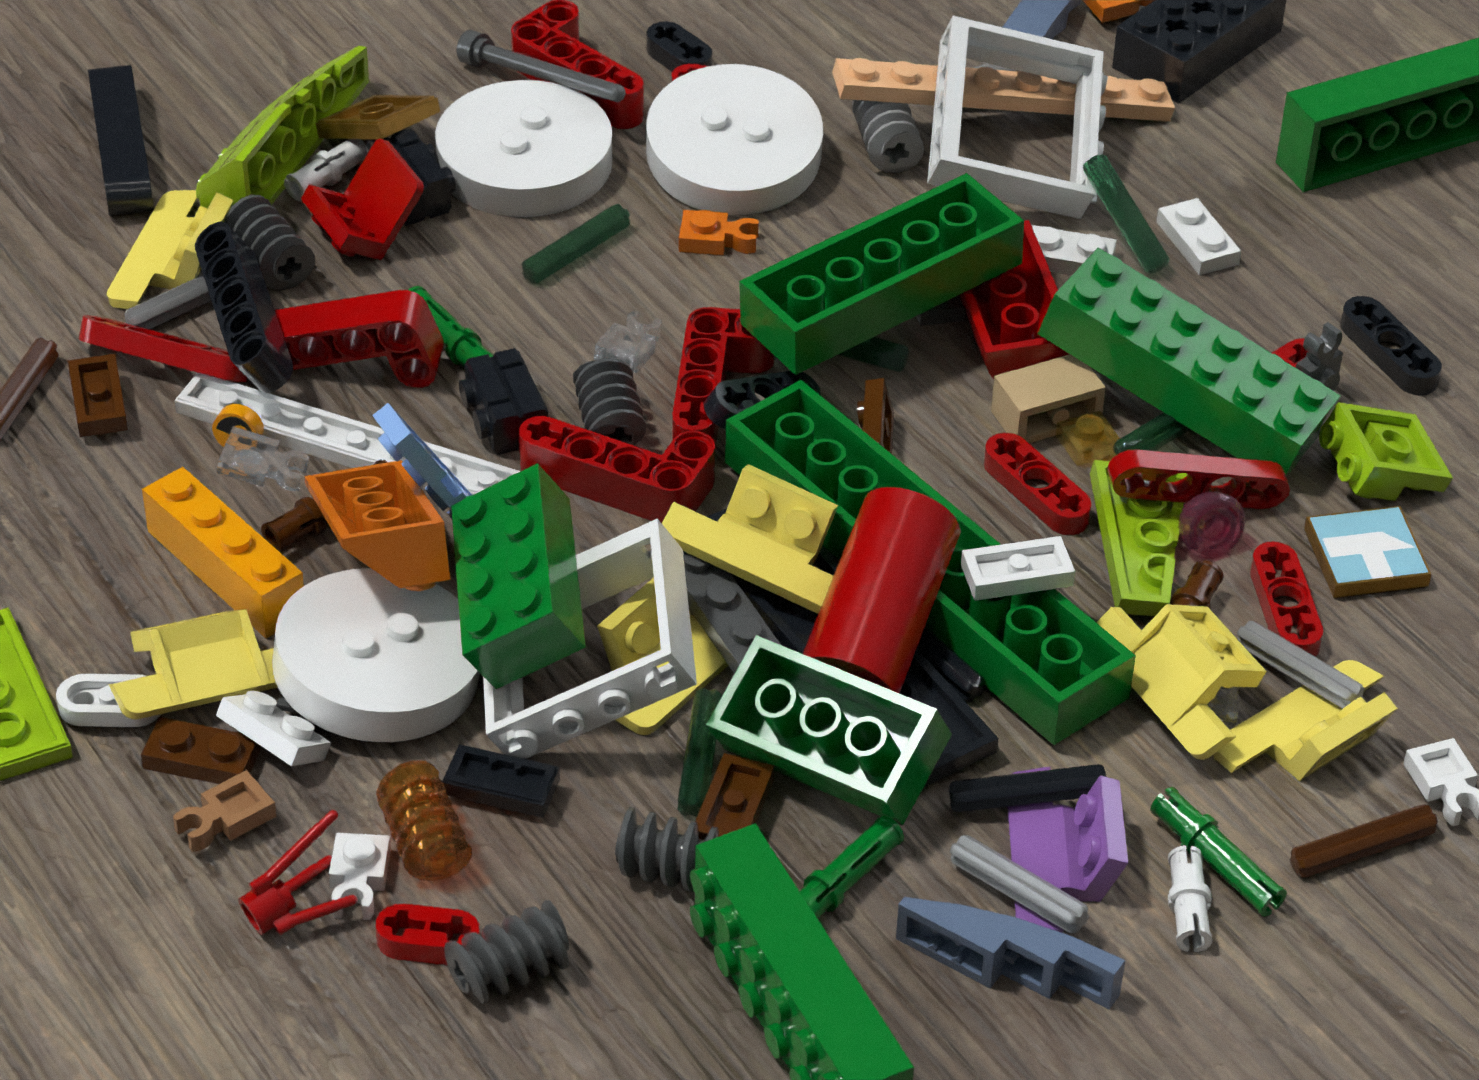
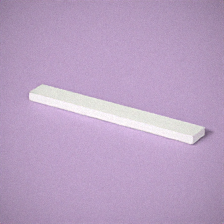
M196 373L175 399L176 413L213 424L220 411L227 405L241 404L255 411L263 422L264 432L261 440L347 467L369 466L379 459H382V461L386 460L387 462L395 461L378 440V437L384 433L380 427L270 393H264L228 380ZM425 442L472 495L506 479L512 474L521 472ZM402 457L400 460L405 461L406 458ZM424 483L421 486V489L426 491L424 488L428 485V483Z

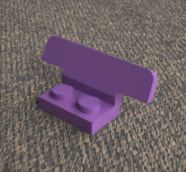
M1050 767L1017 771L1012 774L1050 770ZM1100 775L1090 791L1080 796L1075 808L1066 805H1053V802L1008 807L1011 860L1079 901L1101 902L1128 864L1120 780ZM1015 901L1016 918L1061 933L1064 931L1061 927Z

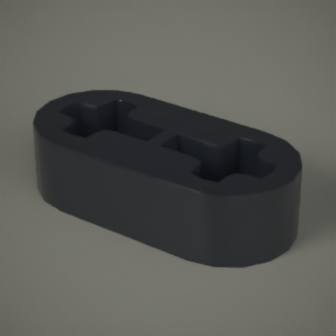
M664 21L654 23L648 27L646 32L647 53L671 72L684 64L712 66V48L682 26L674 22Z

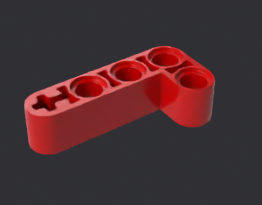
M552 0L512 25L511 46L513 52L624 87L626 95L620 102H614L579 91L594 100L604 110L612 127L631 129L643 122L644 81L642 77L580 42L579 9L573 2ZM517 71L530 80L551 82Z
M396 290L275 310L293 362V370L386 356L395 376L406 386L423 388L434 382L444 348V340L426 301L416 292Z
M702 307L690 313L686 324L672 412V440L677 435L686 431H700L712 437L716 449L719 426L709 419L704 410L706 398L718 383L726 380L727 372L762 373L773 367L775 356L741 325L740 309Z
M547 416L531 417L525 420L519 428L521 471L538 463L561 490L650 521L658 518L662 523L673 502L696 512L715 483V442L710 435L704 432L686 431L677 435L665 452L660 455Z

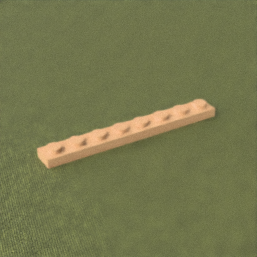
M836 58L832 73L840 99L934 105L938 65L912 64L906 61H870L864 58ZM990 67L966 68L962 107L1074 115L1076 84L1023 71L995 70ZM1108 76L1100 105L1106 107L1105 117L1170 122L1175 110L1165 82L1154 79L1132 80Z

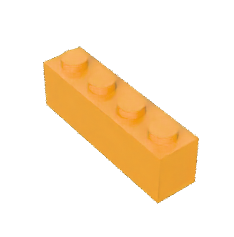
M183 466L142 488L148 532L234 610L246 609L252 627L264 638L267 639L274 635L277 619L283 606L296 591L304 586L303 572Z

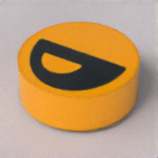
M230 404L220 411L213 422L212 431L217 442L225 449L236 453H247L256 447L263 435L264 426L259 415L249 407L241 404Z

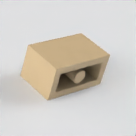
M1066 355L994 376L991 412L1006 433L1019 435L1028 443L1101 423L1106 387L1090 366L1072 355Z

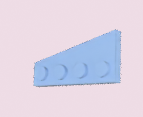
M387 403L372 415L384 431L378 437V440L395 461L398 462L402 457L406 458L401 464L420 487L424 483H428L424 489L442 511L448 507L450 508L447 513L452 519L451 505L462 501L467 496L472 495V493L395 409Z

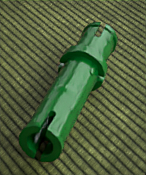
M414 286L408 289L409 291L416 292L426 301L443 337L445 353L453 363L464 366L468 358L486 354L490 357L494 356L482 345L481 338L474 330L465 328L457 322L442 305L431 297L425 288Z
M1175 787L1165 789V794L1169 797V800L1162 793L1155 798L1150 808L1151 813L1181 838L1180 842L1182 843L1180 845H1186L1188 853H1190L1191 846L1200 849L1203 854V860L1254 906L1261 916L1266 917L1272 914V910L1267 906L1268 904L1275 910L1281 906L1286 898L1287 891L1271 879L1218 830L1217 820L1209 814L1202 815L1179 794Z
M885 815L880 818L878 817L872 826L852 844L847 846L823 870H814L804 879V887L800 892L817 918L825 911L832 912L844 902V894L870 872L892 849L903 842V831L895 820Z

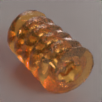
M411 760L389 771L380 781L377 788V803L383 811L384 820L389 826L391 837L396 842V849L402 857L403 866L410 876L424 881L446 879L459 873L470 862L472 847L466 840L465 831L459 824L457 813L452 809V801L446 794L444 783L439 778V771L433 764L424 760Z

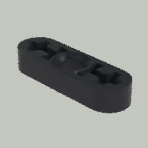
M1356 296L1345 302L1340 324L1341 330L1399 388L1409 394L1419 396L1431 394L1437 389L1442 369L1441 361L1383 304L1374 298L1366 296ZM1392 342L1400 345L1402 348H1386L1380 345V343Z
M791 370L727 380L718 383L706 398L704 410L714 424L726 429V420L760 402L755 393L766 399L799 380L805 382L820 396L821 390L816 381L808 374L801 372L795 375Z

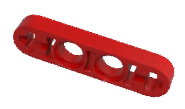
M84 315L82 317L78 339L83 342L224 380L248 382V378L233 364L228 351L225 349L108 318Z
M1127 450L1114 456L1108 463L1107 468L1114 492L1125 498L1268 509L1282 503L1289 496L1290 492L1282 466L1272 461L1148 450ZM1179 473L1188 474L1181 480L1166 482L1173 475ZM1223 477H1232V479L1225 484L1219 486H1211V483L1217 479Z

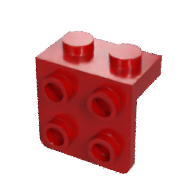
M377 139L344 194L309 184L301 200L313 214L311 216L312 220L331 237V244L336 250L350 257L359 254L382 260L414 206L418 203L424 190V184L389 141Z

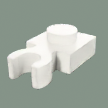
M1454 738L1406 750L1403 763L1427 802L1440 798L1443 800V816L1450 825H1459L1462 814L1461 807L1469 808L1477 820H1479V789L1475 788L1478 774Z
M336 833L329 870L330 888H335L331 899L336 900L348 895H356L358 898L357 903L362 905L363 920H370L374 914L373 891L385 890L391 853L390 835ZM343 909L333 913L334 918L341 919Z

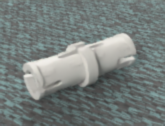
M347 139L328 152H318L312 157L311 163L286 176L284 183L287 192L295 200L302 201L301 197L309 184L318 187L335 185L342 179V174L364 161L366 157L364 142L361 139Z
M1186 845L1179 846L1171 850L1168 855L1172 887L1168 894V905L1171 911L1175 913L1177 946L1181 950L1188 952L1190 948L1188 936L1192 935L1194 952H1200L1210 947L1212 943L1208 919V909L1211 906L1210 902L1212 903L1211 890L1204 883L1203 854L1201 850L1191 846V862L1188 863Z

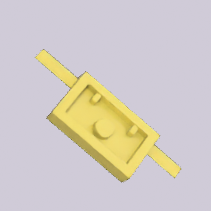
M173 190L162 195L107 290L110 305L114 308L129 309L140 303L149 286L172 289L198 277L201 272V266L195 251L196 240L209 225L215 222H224L233 200L216 193L208 208L200 205L195 216L188 217L198 200L196 190Z
M749 464L742 469L727 510L718 522L676 502L672 503L662 524L684 552L819 614L833 575L812 565L818 558L838 505Z
M654 578L597 625L612 671L661 650ZM690 610L697 685L616 719L617 722L637 734L649 735L655 732L728 666L695 616L691 615ZM667 661V662H665V663H663V664H660V665H658V666H656V667H657V668H660V667H662V666H664V665H666V664H669V662Z
M1166 604L1142 630L1121 607H1110L1096 622L1136 655L1132 688L1194 758L1200 760L1210 758L1236 738L1207 704L1214 699L1221 687H1257L1267 671L1208 607Z
M246 609L224 611L131 631L134 652L151 651L156 674L108 684L123 715L135 720L221 701L223 697L243 695L248 691L261 692L278 688L272 668L274 648L260 651Z
M1354 660L1342 661L1334 666L1335 669L1361 683L1364 691L1377 684L1384 677L1382 674ZM1301 686L1230 729L1236 738L1217 751L1213 757L1232 773L1266 752L1298 781H1301L1374 735L1396 711L1397 707L1387 694L1383 692L1367 703L1362 697H1359L1342 709L1307 687Z

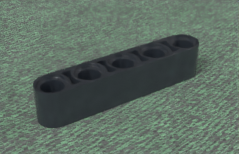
M132 65L88 69L109 216L153 211L152 190Z
M215 222L205 228L198 236L195 243V251L230 360L261 392H274L280 389L291 377L293 362L256 254L226 222Z

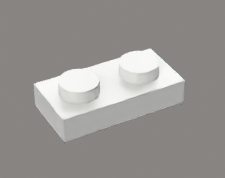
M1198 198L1158 208L1157 224L1199 276L1239 265L1241 250Z
M1032 225L1050 272L1073 275L1098 247L1110 255H1115L1117 239L1100 237L1095 234L1058 230L1048 226Z
M1061 536L962 550L961 567L974 601L1074 586L1075 569Z
M248 691L243 695L222 698L216 716L290 766L325 760L331 742L316 733L314 725L309 721L297 716H290L278 708L276 700L271 696L259 691Z

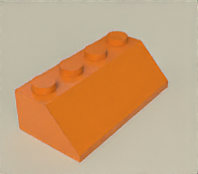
M402 460L304 476L307 489L345 551L398 588L423 591L433 588L436 582L450 580L444 521L421 487L402 466Z

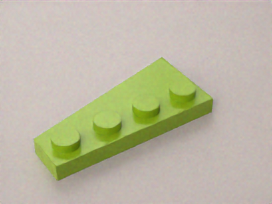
M1094 460L1090 471V479L1115 607H1121L1127 614L1156 616L1166 604H1170L1175 568L1174 555L1179 538L1180 528H1178L1183 503L1121 497L1114 492L1107 468L1110 461ZM1187 473L1173 475L1166 482L1181 480L1187 476Z

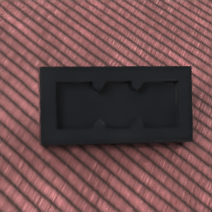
M459 744L441 782L442 795L544 818L560 781V767Z

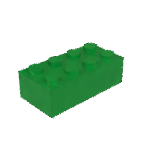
M537 463L451 505L462 655L495 689H499L586 648L570 499Z
M758 635L755 636L706 723V726L725 750L747 759L775 765L774 771L878 816H888L902 826L952 735L936 708Z

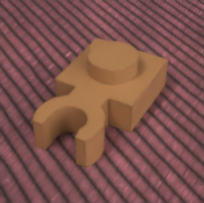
M246 770L201 793L202 807L192 806L183 808L173 816L175 832L178 835L188 829L197 828L187 834L189 848L192 852H196L208 847L212 843L214 835L223 832L231 841L277 816L275 802Z

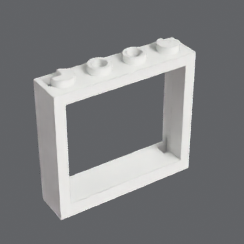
M952 16L939 45L927 184L940 186L968 173L1000 201L1081 219L1089 204L1097 202V190L1102 184L1101 178L1096 177V172L1104 150V143L1098 141L1099 131L1103 126L1106 115V107L1100 105L1101 96L1105 91L1108 76L1102 73L1103 51ZM966 58L1076 84L1070 182L958 156Z
M658 518L577 554L576 561L582 609L654 577L661 650L525 710L522 678L499 689H495L483 677L486 735L505 755L526 759L697 685L683 549ZM651 543V550L648 551L645 545ZM667 661L669 662V664H666V665H664V666H662V667H660V668H657V667H656V666H658V665H660V664H663V663H665V662H667Z

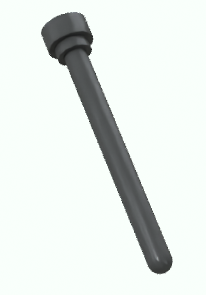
M465 31L457 43L456 53L458 59L462 63L471 66L481 67L494 63L614 102L622 101L626 95L624 87L619 84L497 47L487 34L478 31Z

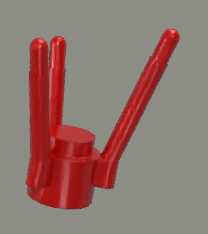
M336 810L329 811L263 875L248 883L251 891L238 898L245 916L260 935L275 928L281 936L297 925L338 912V910L357 903V896L352 894L290 914L289 911L297 907L291 893L328 868L331 864V855H327L318 862L313 863L285 883L280 879L276 880L337 820L338 812Z

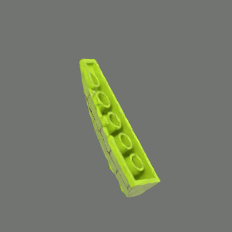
M359 45L323 65L267 106L239 133L228 148L222 150L218 160L207 174H203L200 177L196 187V196L200 200V205L208 208L216 193L232 199L231 207L241 198L249 195H261L268 199L272 205L286 188L284 183L286 176L301 169L325 139L319 138L315 123L351 106L369 83L367 47Z

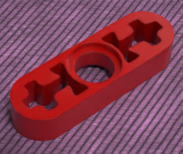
M998 433L987 440L984 457L986 471L1054 532L1062 535H1076L1087 529L1090 520L1091 499L1081 488L1021 436L1013 433ZM1030 479H1041L1046 481L1049 486L1034 488L1025 482Z
M1281 542L1262 543L1253 552L1250 576L1268 629L1316 657L1320 651L1323 626L1297 553L1290 546ZM1274 566L1277 570H1281L1280 577L1275 578L1276 571ZM1288 596L1294 598L1299 604L1293 607H1286L1276 603L1274 598ZM1297 625L1298 636L1295 633H1291L1292 626Z

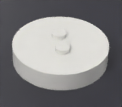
M723 64L691 71L678 77L662 89L648 112L646 156L654 178L674 198L699 210L740 216L776 209L801 195L813 182L820 167L823 122L817 105L810 95L794 81L765 68L742 64Z
M515 80L475 89L457 99L444 111L435 131L437 163L441 168L447 166L455 180L456 190L451 194L475 209L495 215L537 217L571 209L595 195L607 181L612 168V128L608 116L590 97L575 89L556 83L536 80Z
M371 568L339 571L315 579L296 591L285 603L277 619L272 659L273 675L277 687L295 711L311 723L329 732L351 739L371 742H398L417 739L437 732L453 723L465 712L475 696L480 673L462 655L458 598L437 584L428 590L411 591L406 588H398Z

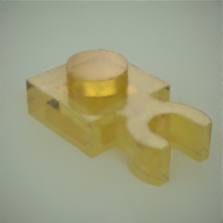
M1100 410L1057 422L1056 437L1076 466L1090 463L1092 466L1094 460L1111 461L1114 456L1121 453L1122 440Z

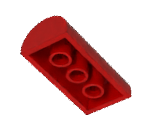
M1030 220L1024 221L1022 264L959 294L984 363L993 379L994 376L1070 355L1037 334L1053 296L1058 289Z
M883 487L869 492L864 498L803 654L900 693L961 533L960 526L954 515L936 500L909 489Z

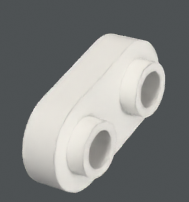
M78 674L64 680L56 692L61 718L75 726L141 727L154 722L160 716L155 715L137 720L126 717L121 712L108 685L146 675Z

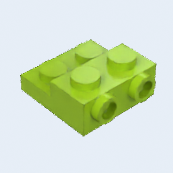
M1338 402L1320 429L1319 442L1321 447L1331 450L1332 456L1338 462L1337 474L1339 479L1343 482H1349L1350 488L1357 496L1366 499L1378 498L1396 501L1404 487L1413 490L1424 489L1444 492L1453 480L1451 473L1416 414Z

